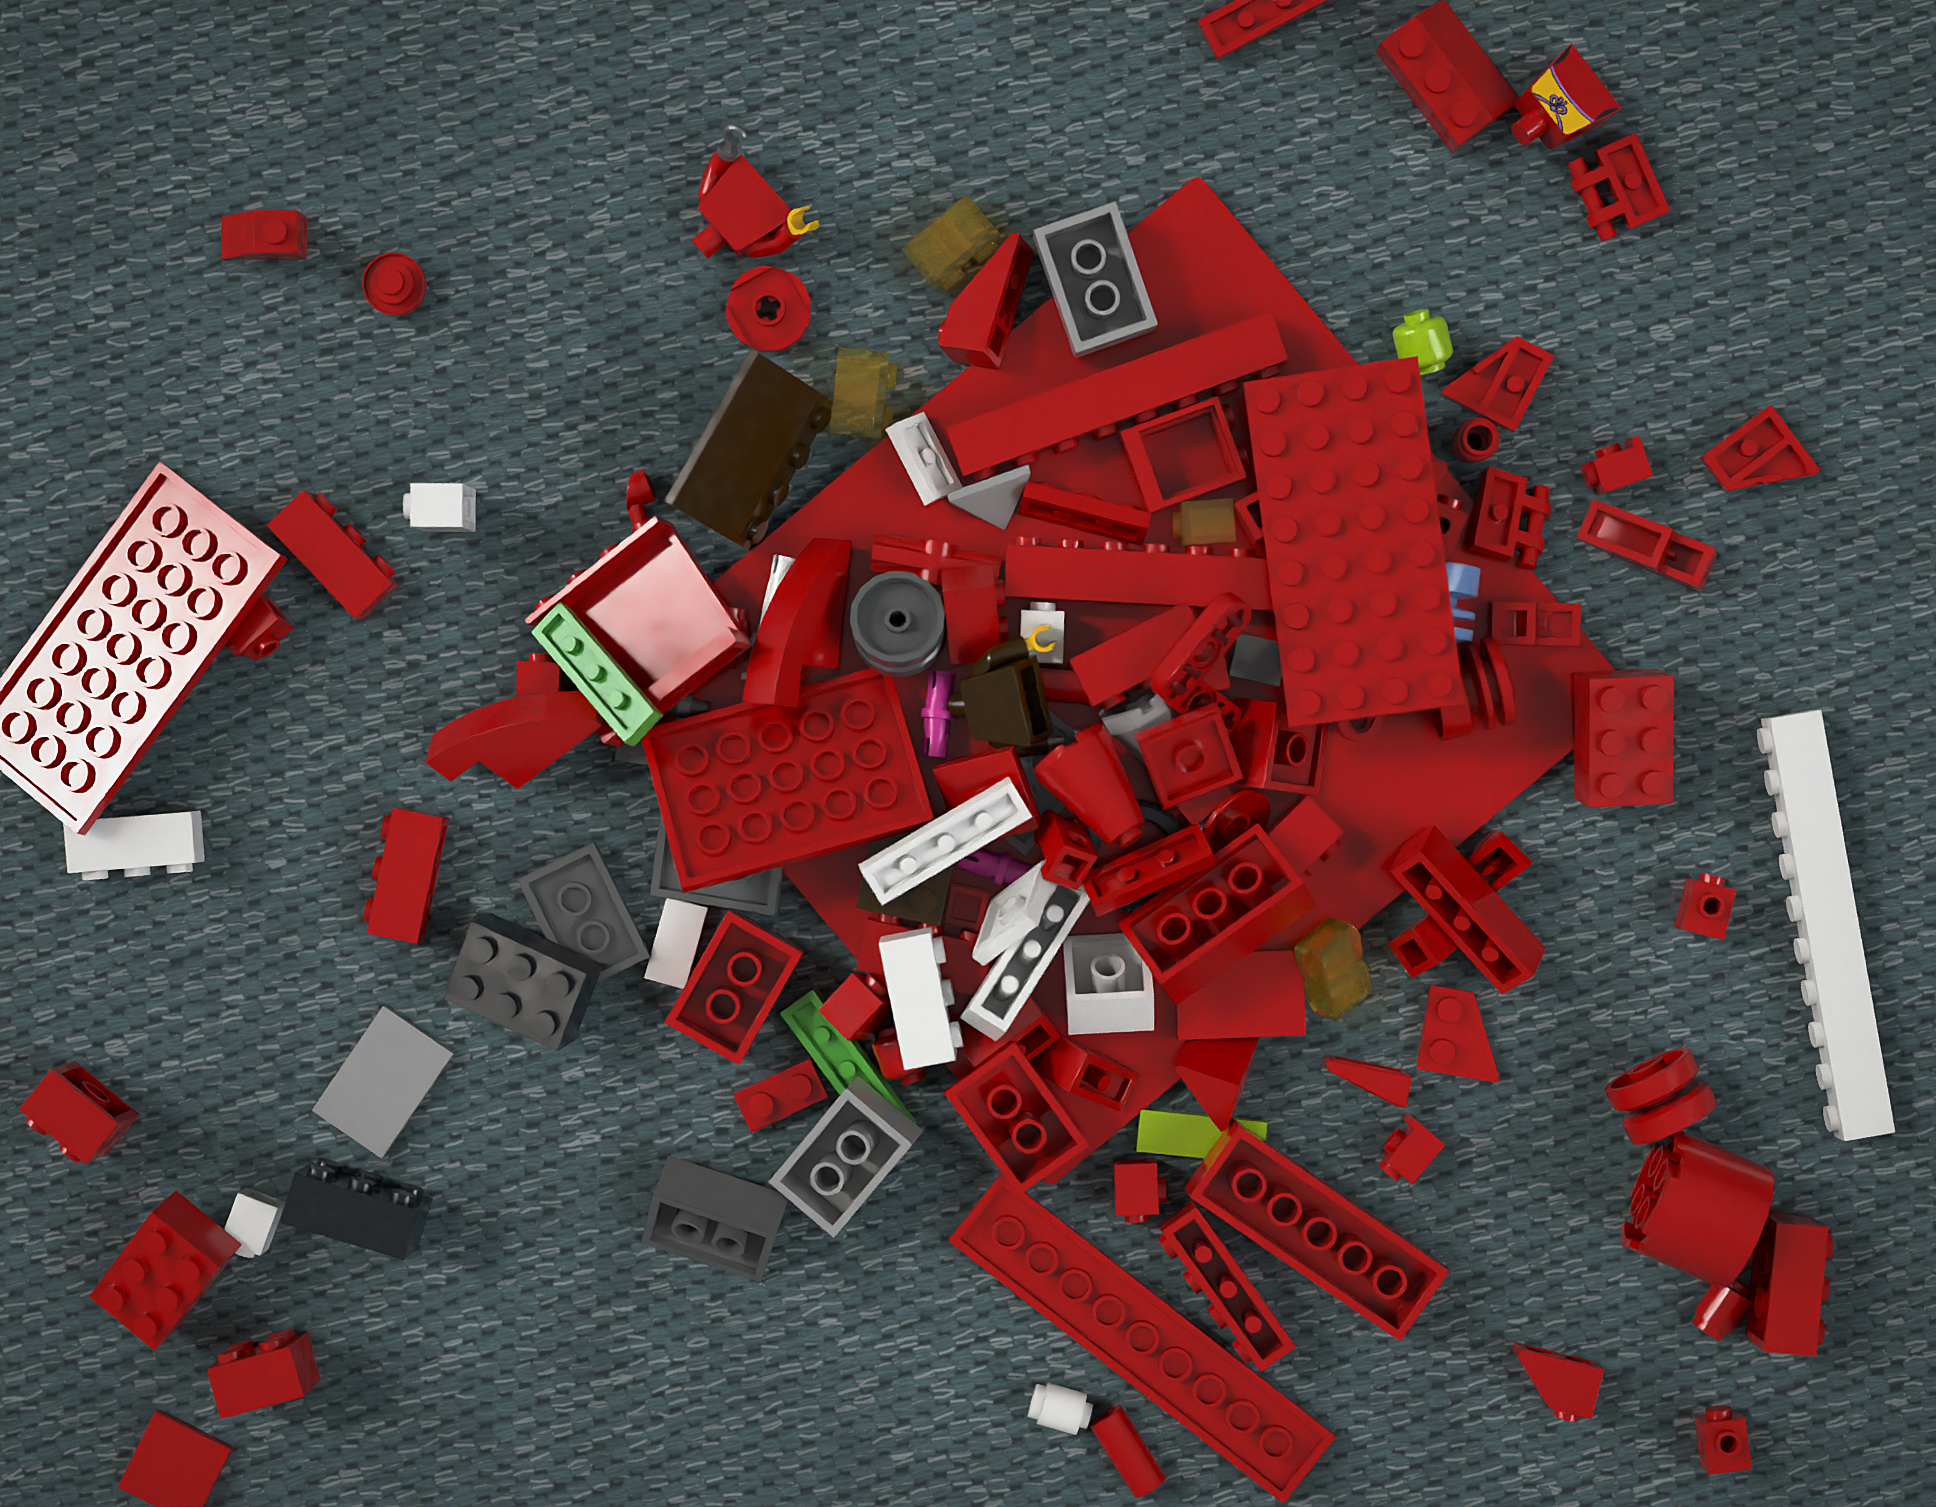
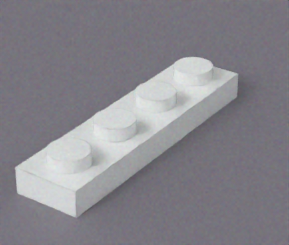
M1008 776L859 864V868L880 903L884 905L1030 819L1032 815Z

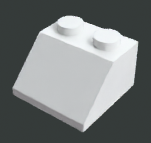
M1125 934L1066 936L1063 941L1068 1035L1154 1030L1152 973Z

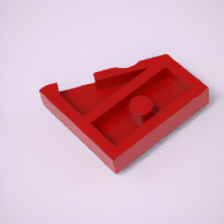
M1516 336L1442 389L1440 396L1513 433L1554 355Z
M1772 405L1765 407L1699 457L1725 492L1811 476L1820 471L1819 467Z
M1429 985L1416 1069L1498 1083L1499 1074L1474 992Z

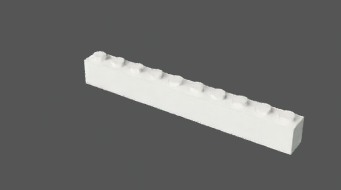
M1807 710L1762 718V728L1757 729V741L1761 753H1767L1770 770L1764 772V780L1769 796H1775L1777 812L1772 813V826L1775 836L1777 838L1782 837L1785 854L1779 855V866L1783 879H1789L1792 896L1787 897L1786 905L1790 920L1792 922L1797 921L1799 938L1794 939V951L1798 963H1804L1807 980L1801 981V991L1805 1004L1812 1006L1814 1022L1809 1023L1808 1030L1813 1047H1819L1822 1063L1816 1065V1076L1821 1090L1826 1089L1829 1106L1823 1107L1825 1125L1829 1132L1833 1131L1834 1136L1843 1141L1895 1133L1822 711Z

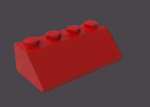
M1259 823L1216 852L1214 856L1217 864L1171 884L1117 923L1175 1006L1317 906L1304 882Z

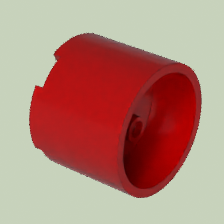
M1678 1131L1667 1136L1669 1139L1664 1146L1655 1143L1646 1157L1629 1196L1632 1199L1630 1207L1632 1219L1631 1223L1625 1221L1621 1226V1244L1625 1248L1716 1287L1725 1288L1740 1274L1759 1240L1772 1202L1774 1174L1768 1167L1684 1131Z

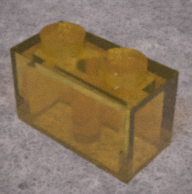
M838 348L830 424L831 436L882 441L883 432H887L886 429L892 426L894 407L886 406L887 390H896L898 364H890L891 355L889 352Z

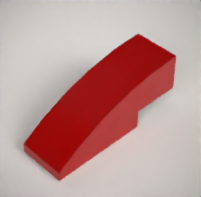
M1595 499L1592 500L1576 537L1577 540L1698 592H1702L1718 555L1716 548L1678 534L1672 528Z

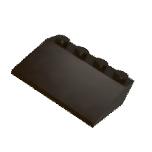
M751 349L666 497L665 502L750 551L753 545L759 543L764 537L768 528L767 521L774 508L780 506L786 499L789 492L788 484L796 470L801 469L807 462L810 455V445L817 433L822 432L827 427L831 419V409L834 403L770 359Z

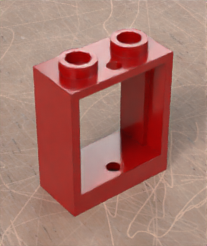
M1218 396L1120 431L1119 438L1146 512L1156 513L1244 481L1247 478L1245 470L1251 468L1248 455L1243 444L1235 445L1230 431L1236 428L1232 411L1228 403L1220 404ZM1209 414L1230 473L1162 497L1141 438Z

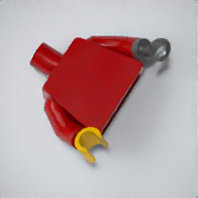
M728 124L723 132L725 141L720 142L705 167L697 195L700 202L698 210L709 222V225L691 241L707 259L712 257L726 243L739 257L746 254L754 259L782 254L800 239L802 234L816 230L819 227V222L817 220L805 225L803 213L809 210L810 207L804 206L791 210L742 154L737 157L738 149L736 146L738 142L733 138L731 130L736 131L742 140L747 138V133L739 124Z

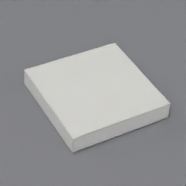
M1046 859L1039 862L991 899L972 953V957L983 966L1038 926L1052 882L1043 879L1040 871Z

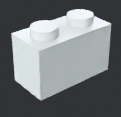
M410 483V493H405L403 499L404 518L410 519V527L425 532H475V489L464 484Z

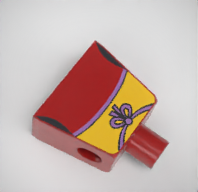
M1570 44L1514 102L1516 109L1522 117L1512 124L1511 130L1516 140L1522 145H1528L1539 137L1546 148L1553 150L1598 128L1617 113L1621 107L1576 48Z

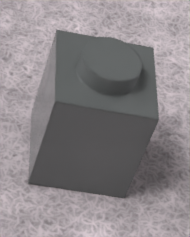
M1240 634L1233 642L1227 668L1229 677L1279 687L1283 677L1278 642Z

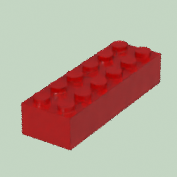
M1232 1118L1228 1130L1223 1131L1184 1187L1189 1197L1400 1342L1450 1272L1436 1257L1234 1118Z

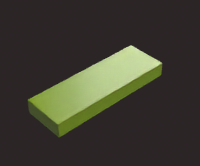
M1145 1108L1139 1113L1136 1152L1205 1158L1223 1131H1219L1208 1114ZM1233 1117L1266 1140L1267 1120Z

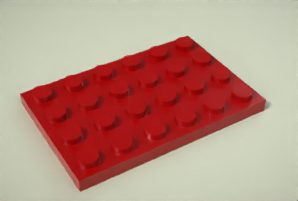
M871 668L799 687L797 708L743 702L654 726L642 737L644 751L683 894L917 830L934 821L893 678Z

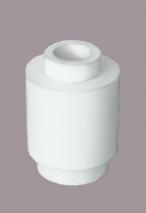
M1049 1382L1047 1386L1036 1384L1028 1417L1037 1419L1038 1425L1076 1435L1079 1427L1087 1429L1093 1404L1086 1402L1087 1393Z

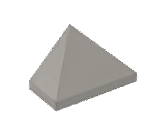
M1025 465L947 493L949 503L962 511L1005 530L1023 493L1026 481L1030 478L1029 466Z

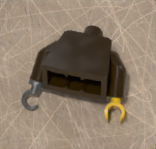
M1046 623L1040 624L1028 638L1024 639L1022 636H1018L989 648L973 664L972 675L961 680V692L953 693L950 696L948 703L950 714L954 718H967L970 734L975 740L988 741L989 745L995 749L1015 745L1019 758L1049 754L1055 747L1061 744L1067 747L1064 744L1063 736L1053 737V728L1037 654L1029 655V651L1033 649L1040 652H1048L1053 649L1057 640L1043 645L1038 642L1036 637L1038 632L1050 629L1051 625ZM1075 729V730H1074V732H1075L1076 734H1078V733L1081 732V731L1078 730V729Z

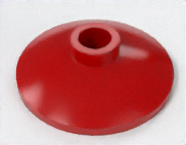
M1255 789L1238 792L1214 810L1202 831L1213 854L1257 823H1259L1263 830L1265 829L1271 809L1268 798L1262 792Z

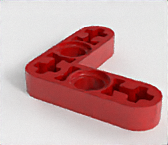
M1225 592L1218 595L1156 668L1150 681L1153 692L1182 715L1216 702L1222 713L1228 735L1235 731L1240 724L1241 710L1226 695L1203 679L1248 625L1251 617L1250 607L1234 593ZM1208 641L1204 651L1198 656L1193 657L1196 648L1202 642ZM1204 692L1201 700L1195 706L1189 707L1192 699L1198 693Z

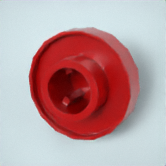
M389 252L377 256L368 264L363 274L362 289L366 300L374 309L387 316L399 317L413 312L420 306L426 295L427 281L424 271L414 259L403 253Z

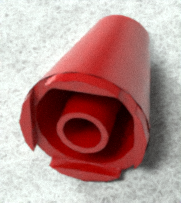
M1101 723L1076 734L1075 738L1077 741L1067 747L1061 744L1035 767L1034 774L1047 790L1109 846L1119 844L1121 848H1125L1143 835L1140 828L1146 821L1111 734L1104 724Z

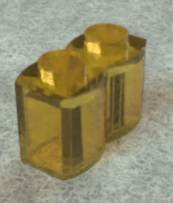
M966 194L914 237L901 251L934 292L940 287H943L947 292L966 276L962 271L966 265L974 259L981 264L997 251L999 247L995 244V241L1000 238V233Z
M1332 917L1296 944L1295 958L1305 978L1304 990L1312 1010L1318 1015L1337 1021L1371 993L1372 985L1370 970L1362 960L1363 951L1361 936L1358 930L1353 925Z

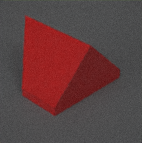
M1260 1037L1191 1040L1186 1042L1174 1069L1220 1132L1228 1130L1237 1109Z

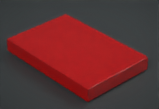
M1303 950L1252 951L1176 1005L1177 1040L1306 1035Z

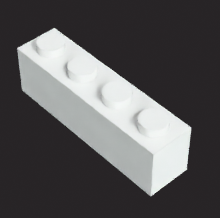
M1052 882L1038 926L1000 954L960 1016L962 1020L994 1041H997L1007 1031L1090 899L1082 883L1076 891Z

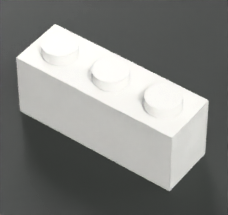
M201 811L97 819L85 836L75 833L63 823L67 873L82 872V880L108 878V870L124 869V877L151 875V866L166 865L167 873L193 871L192 863L205 861Z
M932 927L881 936L879 947L904 1070L956 1060V1048L963 1046V1039L959 1021L951 1022L948 1005H954L955 1001L951 980H942L939 963L946 962L942 937L934 938Z

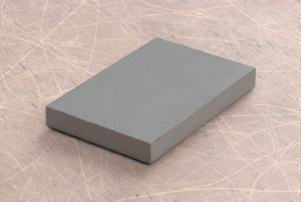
M383 1005L312 1111L382 1159L455 1052L389 1006Z

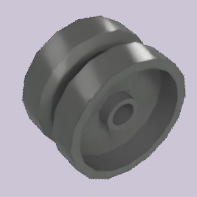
M890 571L874 576L859 589L851 604L850 625L858 655L869 668L886 676L906 678L922 673L937 661L945 646V610L939 593L927 580L911 572ZM902 622L905 623L901 627L892 626L893 623H896L898 626H900Z

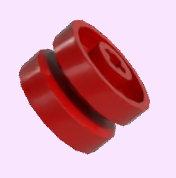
M1677 1048L1654 1056L1625 1071L1605 1087L1604 1092L1614 1110L1630 1111L1623 1120L1622 1126L1632 1144H1648L1670 1136L1697 1122L1717 1106V1099L1708 1082L1692 1081L1699 1071V1065L1690 1048Z

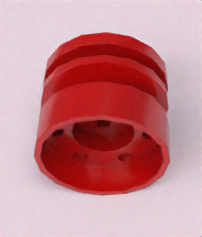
M1494 637L1480 640V657L1472 642L1463 644V664H1460V673L1465 705L1429 709L1433 725L1441 741L1470 735L1472 729L1471 714L1475 713L1485 730L1494 729V712L1502 726L1515 723L1514 683L1508 663L1502 656Z

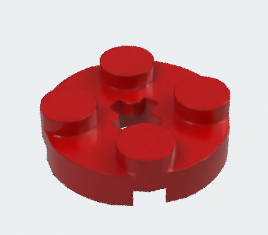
M759 266L743 273L734 282L726 304V317L732 332L743 344L757 352L775 353L792 347L803 337L811 322V300L804 284L796 275L781 268ZM768 298L771 303L778 301L781 305V308L776 311L777 318L772 321L768 317L759 318L757 314L762 309L760 301Z

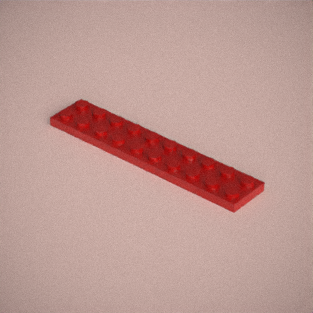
M1002 1172L999 1173L948 1238V1241L1283 1504L1336 1438L1335 1434L1034 1197L1026 1191L1019 1196Z

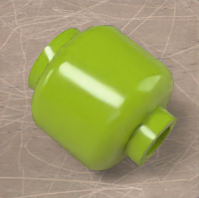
M1420 309L1404 314L1405 322L1399 324L1393 330L1398 359L1418 356L1420 375L1445 368V361L1453 354L1445 318L1437 315L1430 316L1428 309Z

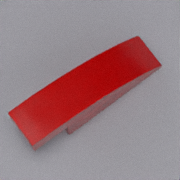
M814 538L790 566L777 587L758 630L747 669L742 702L797 708L802 665L838 668L851 547L850 540Z
M581 691L529 694L502 700L476 709L450 722L434 733L425 763L452 782L476 762L480 761L516 789H519L601 727L604 718Z

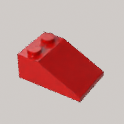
M1014 1041L943 1091L1019 1196L1089 1146L1084 1134Z

